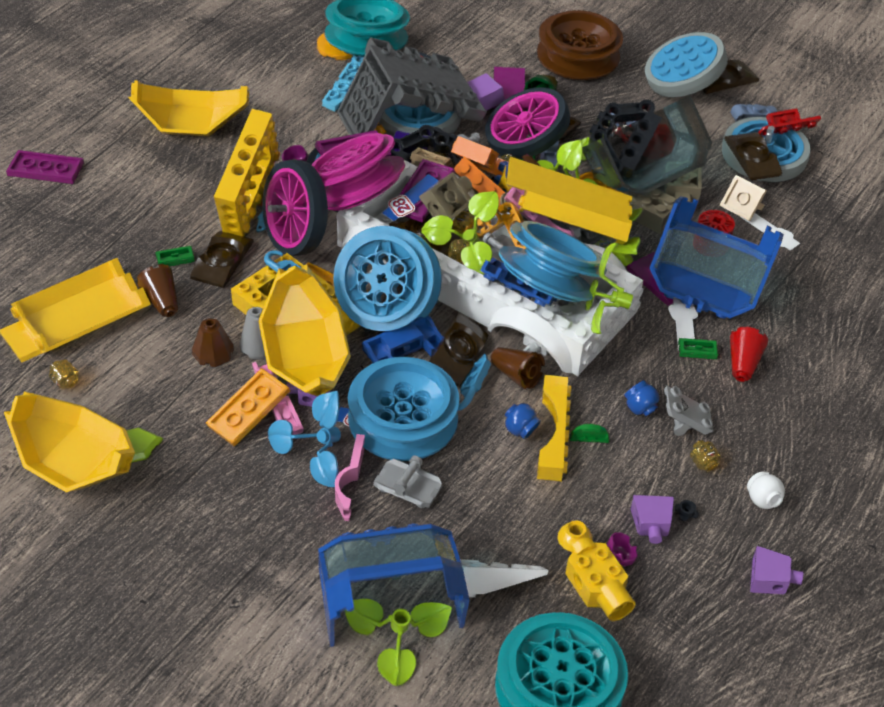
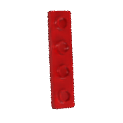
M797 108L768 113L766 119L769 125L762 127L758 133L766 137L769 126H773L775 128L774 133L779 134L786 133L788 130L798 131L805 127L810 129L817 126L821 116L801 119Z

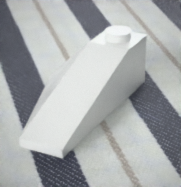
M460 559L469 597H476V594H486L548 575V570L541 566L511 564V568H508L507 564L492 562L491 566H487L488 564L480 563L478 560Z

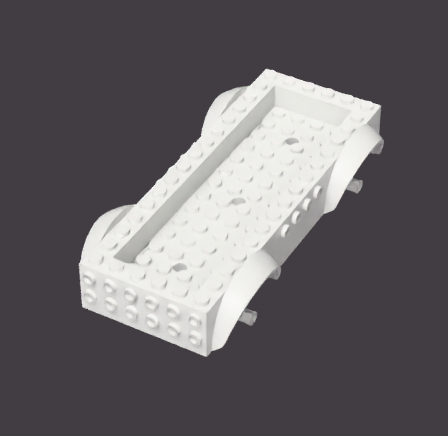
M405 161V168L400 174L399 179L385 192L361 205L338 211L336 216L337 244L341 247V250L359 232L371 227L389 226V223L393 220L382 213L389 207L388 201L399 196L417 169V166ZM471 189L468 194L472 198L475 192ZM468 207L462 213H459L461 214L460 216L457 215L452 219V228L461 234L464 233L463 230L471 229L470 226L474 223L475 215L470 213ZM496 215L491 220L492 225H495L498 221ZM457 218L464 219V221L457 222ZM505 225L491 233L494 235L493 238L501 235L511 238ZM479 226V230H478L477 232H478V233H481L480 230H481L483 227H480V226ZM586 244L602 258L605 248ZM433 249L438 258L442 274L441 291L438 301L488 327L490 332L497 326H505L524 333L523 344L527 346L524 349L525 351L538 352L544 356L549 353L555 359L561 371L573 373L576 376L580 375L637 313L641 305L639 300L644 290L642 288L643 279L627 272L622 262L612 252L606 264L607 272L605 276L619 287L624 288V292L633 294V299L629 309L604 307L600 322L601 334H596L591 331L592 318L601 300H604L605 303H613L610 302V299L595 295L589 311L585 310L586 301L569 302L557 299L556 302L553 301L551 307L548 305L543 307L536 304L534 299L531 298L529 300L520 295V292L512 291L505 287L500 281L495 279L492 282L484 278V275L466 267L461 260L462 250L455 253L454 256L457 258L455 259ZM385 255L383 257V263L387 264L389 258L387 255ZM402 265L398 268V273L401 275L404 272ZM579 274L590 286L594 279L598 280L596 292L611 295L613 290L617 291L616 288L601 277Z

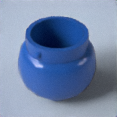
M645 380L639 382L624 394L629 410L635 415L644 414L648 416L658 408L656 404L660 400L659 393L655 387L648 385Z
M526 403L519 404L518 406L514 404L505 413V417H507L505 420L507 430L512 435L520 436L524 440L534 432L541 422V419L537 417L536 410Z

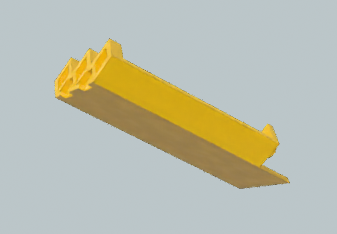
M510 157L506 185L524 191V195L520 196L518 202L520 206L519 212L527 210L614 238L616 243L619 244L627 242L632 226V220H629L632 215V206H630L632 196Z
M115 258L12 303L11 313L19 321L0 329V334L23 363L151 304L143 287L137 288L130 272L125 274L118 258Z

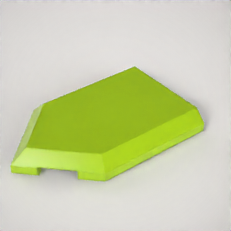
M140 427L126 430L135 451L132 463L146 460L156 445L158 446L163 441L162 437Z

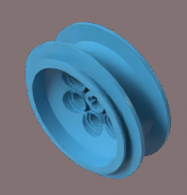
M524 221L523 223L511 225L510 232L526 249L514 246H503L500 248L499 256L509 272L527 285L552 297L569 302L592 300L590 284L579 276V274L600 277L599 266L601 257L592 248L573 236L542 223Z
M393 226L371 227L351 238L337 258L333 276L335 294L343 311L355 323L375 331L396 330L410 324L418 317L425 318L428 316L439 298L442 284L441 267L431 246L419 235ZM385 255H387L389 258L387 264L383 263V257ZM369 264L372 265V271L370 273L367 272V266ZM400 265L404 267V272L401 275L398 273ZM384 275L386 276L385 278H387L386 282H383L384 279H382ZM368 283L371 284L370 292L366 291V285ZM399 284L403 286V291L400 294L397 292ZM383 293H385L387 296V299L384 303L381 301V295Z
M393 357L377 361L364 368L350 385L348 392V424L355 440L357 434L365 435L363 448L385 459L410 461L412 456H418L421 459L431 456L443 449L456 432L459 408L457 386L447 372L426 360L412 357Z

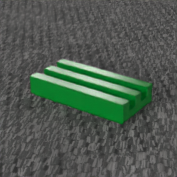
M191 246L155 252L158 264L175 266L195 262Z
M679 338V357L717 360V341Z

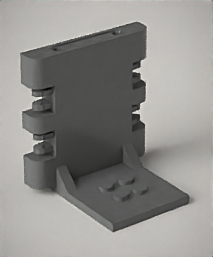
M371 37L366 45L364 59L337 111L349 135L374 131L385 109L395 104L412 108L426 105L432 112L446 114L447 111H453L459 118L476 122L482 121L487 113L477 98L476 93L473 92L451 57L433 53L431 58H423L416 48L406 46L404 52L396 51L389 42Z

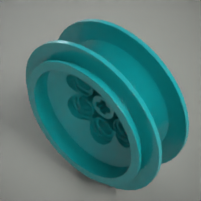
M336 0L326 8L325 15L330 24L325 28V38L330 44L345 53L364 57L366 45L370 37L389 42L396 51L402 49L408 42V33L404 28L409 24L410 15L404 7L393 0Z
M553 612L540 614L517 625L505 638L499 651L495 678L497 700L500 707H621L628 681L627 663L616 640L597 623L570 613Z

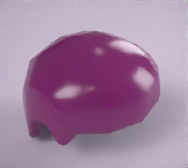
M293 145L284 150L282 159L283 161H307L308 153L302 145Z
M621 532L613 533L606 545L621 566L632 565L638 557L637 546L633 547L630 545V536Z

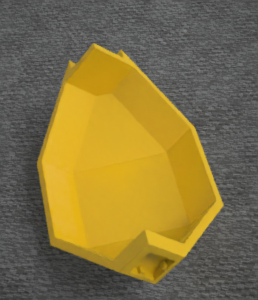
M134 80V83H131V97L128 98L163 134L210 136L249 105V88L241 86L240 89L224 91L179 90L145 85L138 80Z
M307 264L301 268L297 266L290 267L287 271L279 268L259 318L268 369L305 393L315 396L325 394L334 389L351 357L340 309Z
M24 391L23 395L15 396L11 411H4L23 468L65 492L87 488L127 473L130 470L135 451L126 429L84 406Z

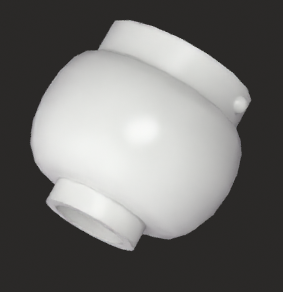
M759 472L748 481L747 489L750 498L758 507L770 509L782 503L785 487L776 476L769 474V472Z

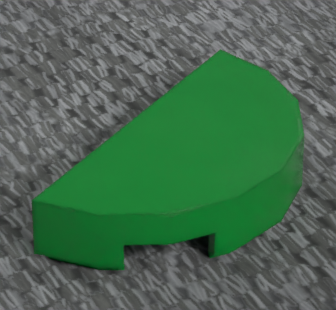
M596 424L580 425L573 429L570 434V441L610 443L609 432L606 428Z

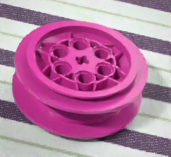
M369 133L352 138L325 152L312 163V166L317 170L323 181L327 195L328 210L339 211L361 205L385 192L399 179L400 174L405 168L404 159L399 156L385 157L395 144V140L391 135Z

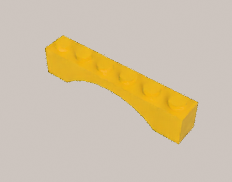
M544 376L542 403L551 413L556 431L548 444L539 452L537 479L562 481L563 473L567 474L568 461H564V457H568V445H565V442H568L569 430H566V427H569L570 415H566V412H570L571 400H567V397L571 395V385H568V377Z

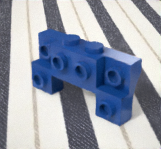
M492 258L490 261L485 260L480 270L484 273V278L492 282L496 279L510 290L520 292V295L529 300L531 298L534 299L536 304L543 307L545 305L551 307L553 301L556 302L558 299L522 282L507 270L504 263L495 258Z
M428 315L425 318L418 317L402 328L385 331L363 341L362 350L372 361V364L387 358L403 357L421 348H424L432 357L443 336L437 330L432 318Z

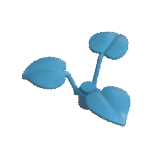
M338 391L321 394L313 401V417L315 420L320 421L319 425L323 427L318 433L292 435L293 426L287 420H277L268 429L269 442L272 448L280 454L288 453L293 447L292 439L317 437L319 442L326 444L317 452L318 457L311 459L310 471L318 483L327 487H335V479L338 475L336 456L330 451H325L328 447L333 446L332 443L338 442L341 437L340 430L335 427L339 415Z

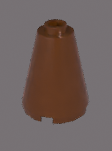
M158 264L159 267L154 269L150 266L138 275L137 285L139 288L143 287L149 301L161 316L172 317L178 311L173 271L168 265Z
M498 347L492 351L490 356L491 363L523 389L534 388L543 375L540 371L542 366L545 367V360L542 354L538 352Z

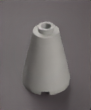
M253 307L247 311L240 339L241 352L247 354L249 358L256 360L266 359L259 326V318L263 310L261 307Z

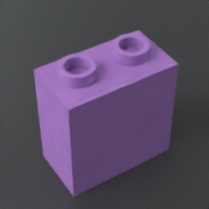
M487 73L467 82L486 111L505 101L503 87Z

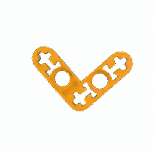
M505 202L498 207L496 213L498 221L495 225L491 224V220L488 222H482L480 219L477 220V229L479 230V226L483 227L480 230L481 233L477 232L479 238H483L486 233H493L505 225L515 247L526 249L510 232L512 224L524 222L515 204ZM508 207L511 208L510 214H506V212H508Z

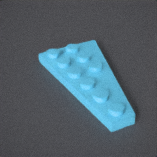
M352 56V61L346 65L339 75V80L335 81L333 89L329 90L322 100L324 107L334 112L339 109L364 57Z

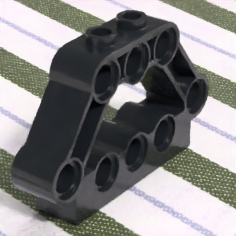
M644 99L641 102L625 104L610 103L604 112L600 111L596 119L598 120L597 125H592L589 131L591 137L588 145L597 155L604 168V175L608 179L615 180L620 174L630 178L640 162L644 151H646L662 117L654 114L655 104L651 100ZM638 121L634 132L629 137L627 145L623 148L618 158L607 137L610 136L616 123Z
M423 125L419 130L400 139L395 138L394 147L390 151L391 156H399L405 161L411 162L410 157L414 150L431 146L437 153L449 154L453 167L461 161L460 157L451 152L457 136L446 133L439 127Z

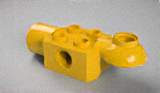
M571 521L562 526L558 532V542L564 549L572 552L567 561L565 574L586 606L602 608L610 621H618L629 615L636 606L635 601L626 590L629 576L606 543L593 542L590 529L581 521Z

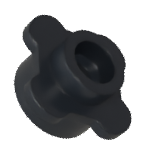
M683 500L674 507L682 521L699 516V512L696 511V505L690 500Z

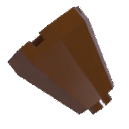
M208 318L202 321L192 347V355L200 365L208 363L211 367H217L230 361L231 353L234 351V344L217 319Z

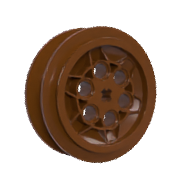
M583 10L565 11L550 16L543 21L539 28L540 42L537 47V57L545 68L557 75L576 80L595 79L614 71L620 62L619 49L623 43V34L613 21L600 14Z

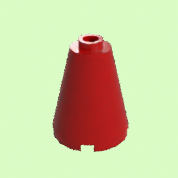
M739 327L737 331H732L730 335L732 376L740 382L751 379L768 345L769 339L764 333L763 336L756 328Z

